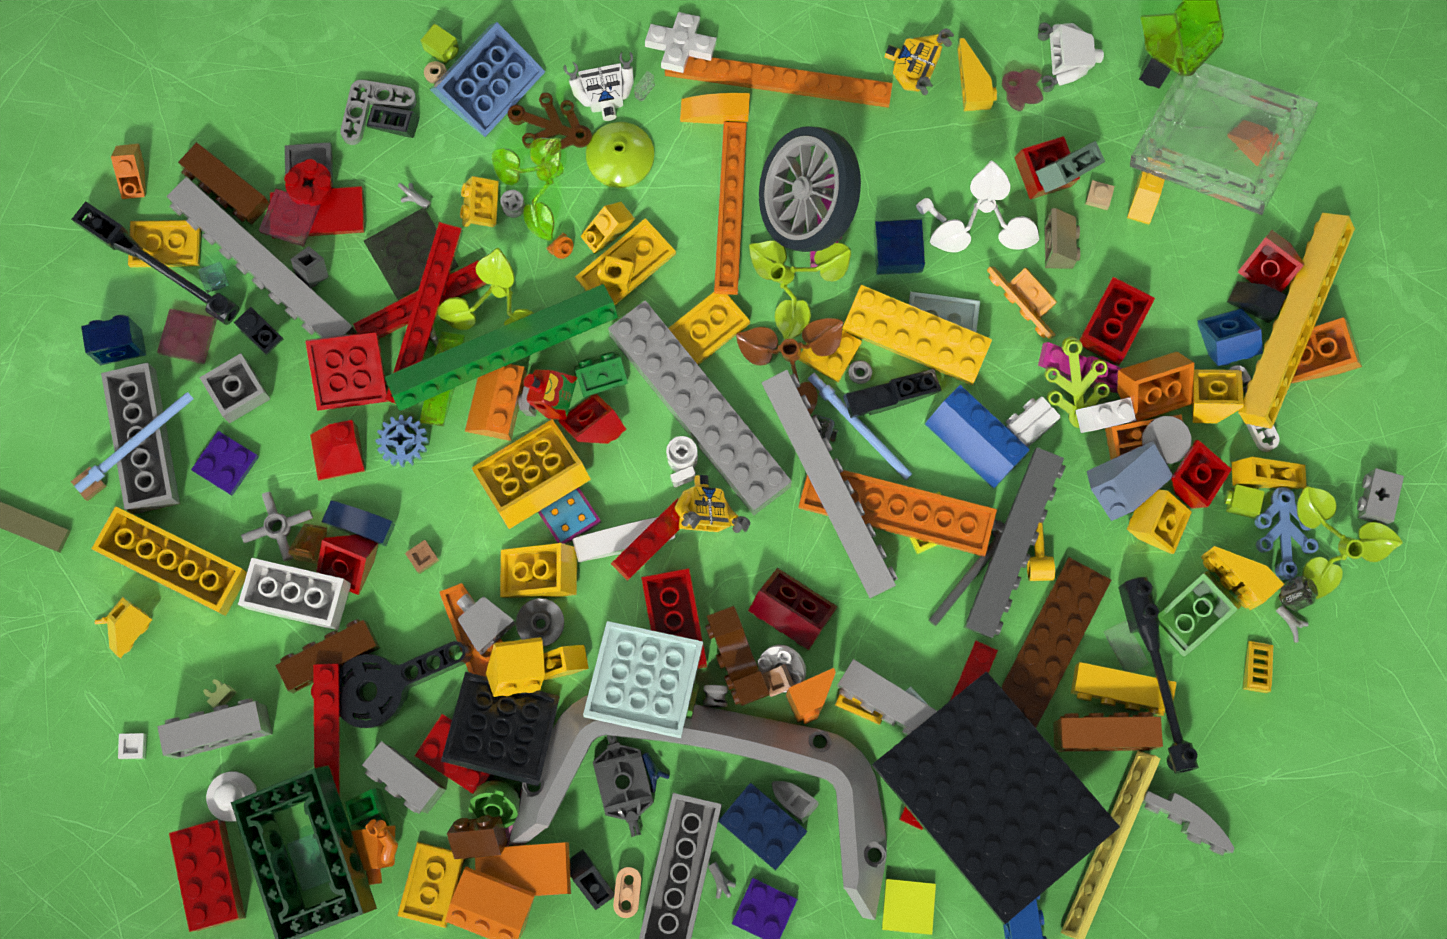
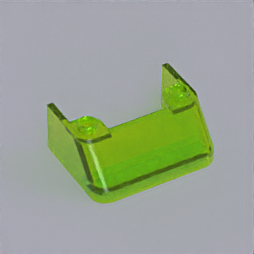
M1182 0L1174 13L1142 15L1140 17L1146 51L1150 56L1180 76H1192L1217 50L1224 39V29L1218 0Z

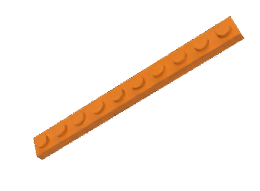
M689 56L684 73L665 69V76L887 108H889L892 83L719 58H712L710 61Z

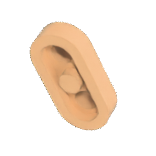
M632 867L621 869L616 877L613 907L616 914L622 918L634 916L639 908L641 875ZM627 875H631L634 878V882L631 885H627L624 881ZM623 901H630L631 908L629 910L622 908Z

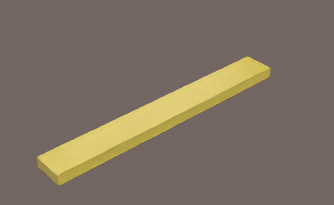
M1137 751L1111 813L1112 818L1118 823L1120 828L1097 846L1061 930L1062 934L1073 939H1085L1160 762L1159 757Z

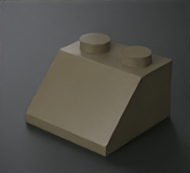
M1052 208L1044 224L1045 268L1073 269L1076 262L1080 260V247L1076 245V239L1080 237V226L1076 225L1075 216L1057 208Z

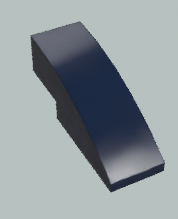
M332 500L321 521L324 524L352 535L357 534L383 546H387L395 527V523L391 520Z

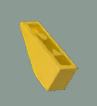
M960 38L957 52L964 111L989 110L992 108L993 102L997 100L996 87H992L991 77L965 38Z
M1249 457L1231 462L1233 486L1238 484L1250 488L1286 487L1289 489H1304L1307 487L1306 469L1303 464Z

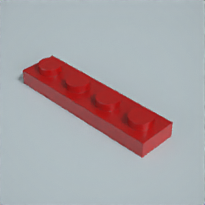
M678 498L611 563L627 581L680 530V516L675 510Z

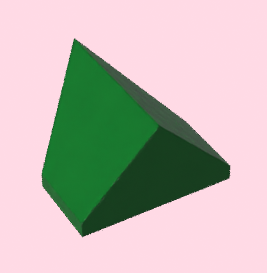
M373 788L344 802L351 826L358 825L365 828L372 819H375L376 822L383 820L386 822V826H392L382 790Z

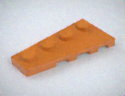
M462 583L440 591L439 593L457 642L466 643L472 649V658L466 663L468 672L487 677L486 670L494 644L481 655L475 649L458 621V618L464 611L459 607L457 601L465 594H469V592ZM500 638V639H499L498 641H496L495 643H500V642H503V641H502L501 638Z

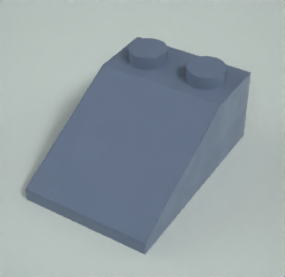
M1154 441L1087 471L1091 490L1111 521L1133 512L1173 476Z

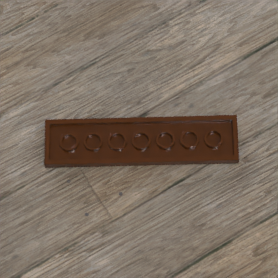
M1070 557L1067 558L1001 686L1002 690L1035 728H1037L1112 581Z

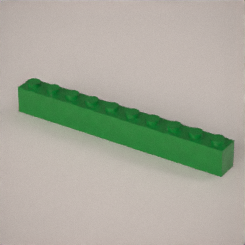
M604 284L385 376V380L399 411L614 320L618 318L615 305Z

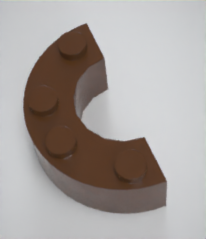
M731 606L708 615L709 624L705 625L709 638L715 639L719 650L716 658L720 668H726L728 675L724 676L728 689L734 688L731 694L735 704L743 706L769 696V691L752 655L735 607Z

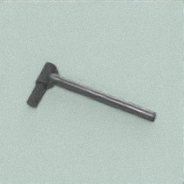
M994 519L992 527L994 539L988 545L985 557L980 556L928 620L934 626H937L992 557L1005 525L1002 521Z

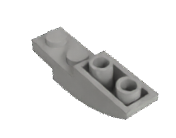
M1149 791L1146 792L1142 802L1146 804L1144 808L1156 814L1161 811L1168 815V820L1181 825L1184 822L1181 832L1187 835V840L1199 845L1201 842L1210 845L1209 850L1222 856L1224 853H1233L1235 848L1227 835L1201 808L1176 793L1169 794L1166 800Z

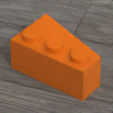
M1182 414L1173 416L1183 421ZM1152 420L1106 428L1105 432L1110 459L1112 460L1143 446L1142 434Z

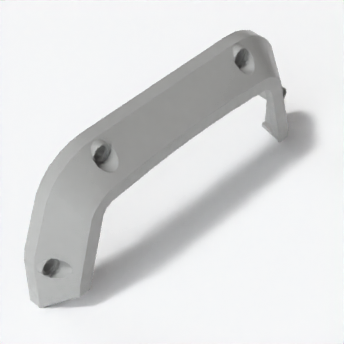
M587 695L573 703L561 715L552 729L540 779V789L537 792H531L528 788V783L522 782L519 796V813L513 823L509 845L513 846L525 845L545 828L549 827L592 742L598 737L605 735L706 748L760 760L825 779L833 785L836 791L843 887L862 918L872 920L876 918L887 856V839L877 780L870 763L863 753L851 742L837 734L695 704L692 718H686L682 737L677 738L585 718L583 713ZM816 736L824 737L826 746L822 749L816 748L813 745V738ZM871 848H876L880 851L881 857L878 862H871L868 859L867 853Z

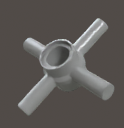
M265 492L262 494L268 516L264 521V526L241 534L244 543L268 535L270 538L277 540L283 561H289L293 559L286 537L290 533L291 526L313 519L311 510H307L287 518L277 512L271 492ZM282 521L281 529L273 532L272 527L274 523Z

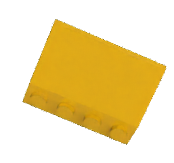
M553 419L472 467L473 472L508 529H511L591 480L583 463Z

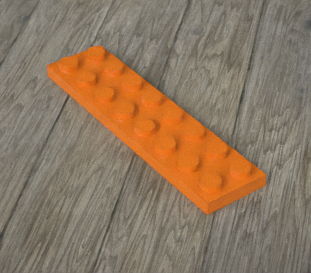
M846 470L840 473L843 481L848 480L854 491L851 494L854 503L859 501L865 512V515L861 516L865 525L870 523L872 528L985 557L997 509ZM807 475L799 509L828 516Z

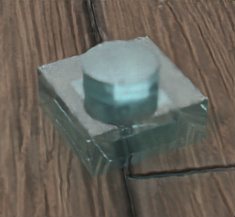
M221 262L198 269L207 293L229 286Z

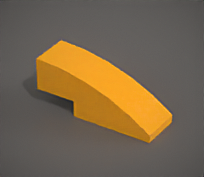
M750 93L706 94L681 99L680 122L724 124V121L748 122Z

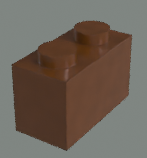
M485 815L476 819L460 818L453 822L447 832L454 860L501 855L508 843L501 816L491 817Z

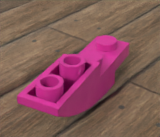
M1050 342L1043 343L1038 366L1045 369L1055 367L1060 375L1071 381L1068 355L1063 352L1060 346ZM1079 355L1081 380L1091 369L1093 361L1098 358L1093 356L1087 358ZM1104 361L1107 364V371L1102 375H1098L1090 387L1094 388L1097 383L1103 382L1108 385L1110 392L1118 393V370L1122 368ZM1097 364L1095 367L1096 371H1100L1103 368V364ZM1104 386L1099 388L1100 390H1106Z

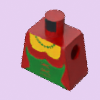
M535 370L533 374H528L524 379V386L529 388L526 400L546 418L566 420L577 377L553 370Z

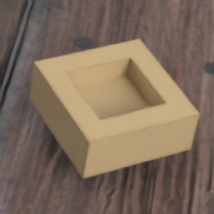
M1092 180L1085 204L1108 210L1115 186Z

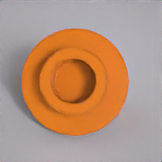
M562 233L546 249L551 255L564 259L571 254L573 241L565 233Z

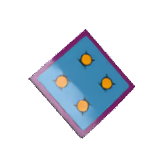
M579 487L538 512L557 543L566 545L573 541V538L581 536L601 523V520Z

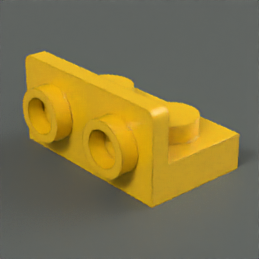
M472 176L463 184L461 189V196L464 197V205H462L460 210V218L463 219L462 226L468 227L470 224L494 227L497 220L498 181Z

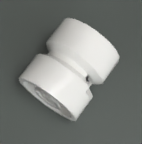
M679 436L672 439L667 445V460L672 470L678 472L690 466H693V469L695 468L698 461L696 444L692 439Z

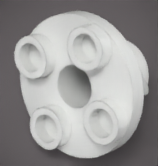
M771 646L758 660L761 674L786 664L794 685L803 682L805 679L806 666L802 657L788 646Z
M226 772L217 776L209 785L206 795L210 812L220 820L236 821L230 802L257 792L256 785L248 776L239 772Z

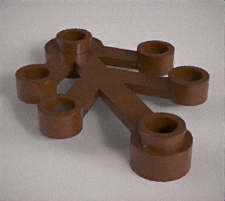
M542 93L539 97L541 107L545 108L550 120L527 113L520 105H513L508 110V118L513 125H521L526 122L545 129L536 134L526 133L523 135V145L528 149L556 135L566 136V138L557 142L548 140L544 143V152L548 156H554L557 151L572 145L577 148L586 147L592 139L590 129L579 124L574 113V104L570 100L563 101L560 109L562 114L567 116L571 128L562 125L553 106L552 95L549 93ZM544 98L550 99L548 103L542 102ZM567 105L571 106V109L568 111L563 109ZM514 111L521 112L518 116L513 115ZM578 133H583L584 137L577 138L576 135ZM527 138L533 139L532 143H526L525 141ZM552 145L555 148L552 151H548L547 147Z

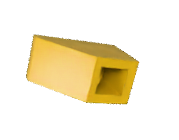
M622 202L606 205L586 228L581 238L595 254L621 236L635 218Z
M124 597L107 615L109 648L119 658H122L125 653L132 649L135 640L148 629L149 623L152 621L144 611Z

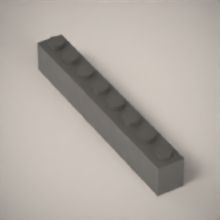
M1038 447L1034 450L964 628L988 638H993L995 634H1000L1004 623L1000 619L1003 612L1008 613L1012 604V599L1009 598L1012 589L1017 590L1021 581V577L1018 576L1021 567L1025 568L1029 561L1030 554H1027L1029 546H1034L1037 541L1039 532L1036 531L1039 522L1043 524L1048 510L1044 509L1048 500L1052 501L1057 488L1053 487L1056 478L1061 479L1066 466L1062 464L1063 457Z

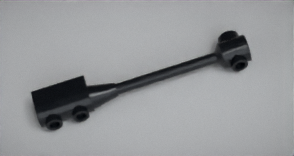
M85 201L71 219L77 226L113 250L139 258L206 303V312L223 324H230L239 312L237 304L220 293H216L213 296L209 295L145 252L121 224Z
M1148 577L1128 580L1118 587L1130 633L1139 632L1148 652H1150L1174 741L1168 748L1167 765L1175 774L1198 769L1197 751L1193 748L1191 742L1183 740L1160 654L1159 609L1155 605L1152 596V584L1148 581Z

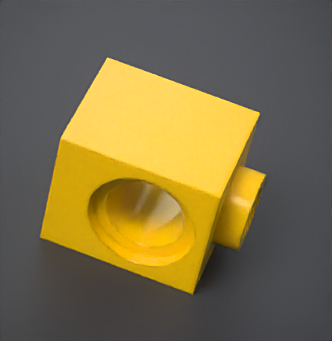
M606 256L605 262L600 263L597 276L600 277L601 285L604 284V286L628 292L634 274V263ZM612 270L621 271V274L617 277L609 275Z

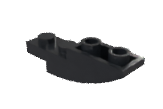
M934 369L891 379L889 383L846 393L843 398L850 418L866 414L870 416L910 404L940 392L941 387Z

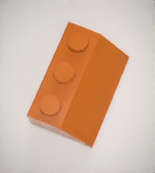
M1174 352L1119 369L1117 391L1121 399L1131 397L1136 421H1132V423L1191 405L1193 399L1194 362L1179 352Z
M509 364L478 377L465 432L508 441L512 440L519 411L518 400L520 394L523 393L524 379L527 376L525 367Z
M834 668L788 688L786 698L797 722L804 721V724L818 719L836 673Z
M465 867L450 902L445 922L488 939H520L528 921L535 893Z

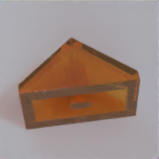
M304 523L289 548V554L296 560L317 564L321 543L326 538L328 528Z

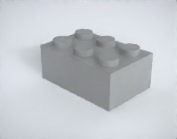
M382 741L362 765L367 769L365 772L367 776L380 784L384 782L386 784L384 789L394 797L399 799L403 797L406 800L404 805L414 813L420 814V812L428 814L446 791L445 788L397 750Z

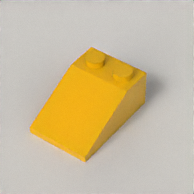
M556 543L501 550L500 597L523 598L577 595V555L574 546Z

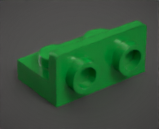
M604 353L600 355L601 359L594 361L591 358L579 361L577 366H574L583 397L628 384L619 353Z

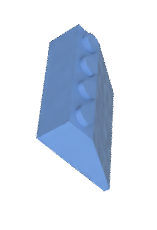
M496 22L489 25L430 90L448 108L486 137L508 113L509 108L524 96L545 71Z

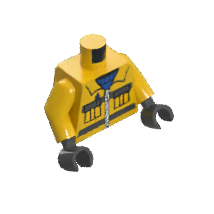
M943 29L936 35L913 39L908 38L902 49L892 45L888 46L884 58L896 62L893 74L904 90L921 91L923 95L928 94L926 87H933L930 78L941 55L943 46L940 45L942 43L946 47L952 45L948 37H953L954 34L949 29Z
M707 475L695 476V486L683 491L675 506V510L680 516L679 529L719 532L733 526V531L739 533L741 529L747 532L751 523L748 518L738 516L731 509L722 489L709 488Z

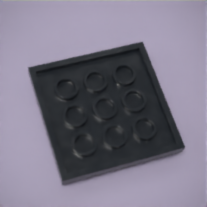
M465 672L441 762L539 786L560 696L535 691L532 693L524 692L510 696L494 697L487 677Z

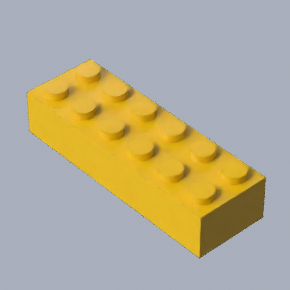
M863 285L860 286L843 325V331L969 385H973L992 342V339Z
M116 506L91 548L224 616L230 610L247 575V572L242 568Z

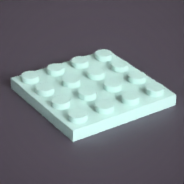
M607 621L583 716L585 718L681 738L703 642Z

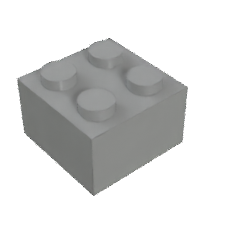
M241 353L199 377L222 417L229 423L270 400L250 363Z

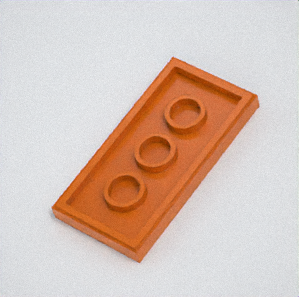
M569 842L505 847L501 855L475 858L476 871L533 892L535 896L571 894Z

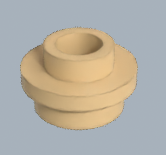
M430 62L424 69V76L428 82L435 84L447 70L440 62ZM433 70H439L437 74L431 73Z

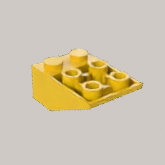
M1216 546L1201 556L1204 560L1203 565L1210 572H1215L1224 588L1232 590L1242 607L1248 608L1250 611L1263 604L1284 585L1268 566Z

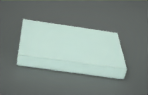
M910 292L909 305L971 331H977L980 301Z

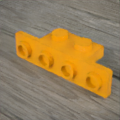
M989 267L987 269L990 273L988 278L997 287L1000 285L1006 291L1004 296L1012 304L1017 303L1021 308L1019 310L1020 314L1027 321L1031 319L1034 322L1037 333L1042 338H1054L1056 334L1041 317L1055 306L1058 301L1030 270L1024 268L1011 282H1008L995 267Z

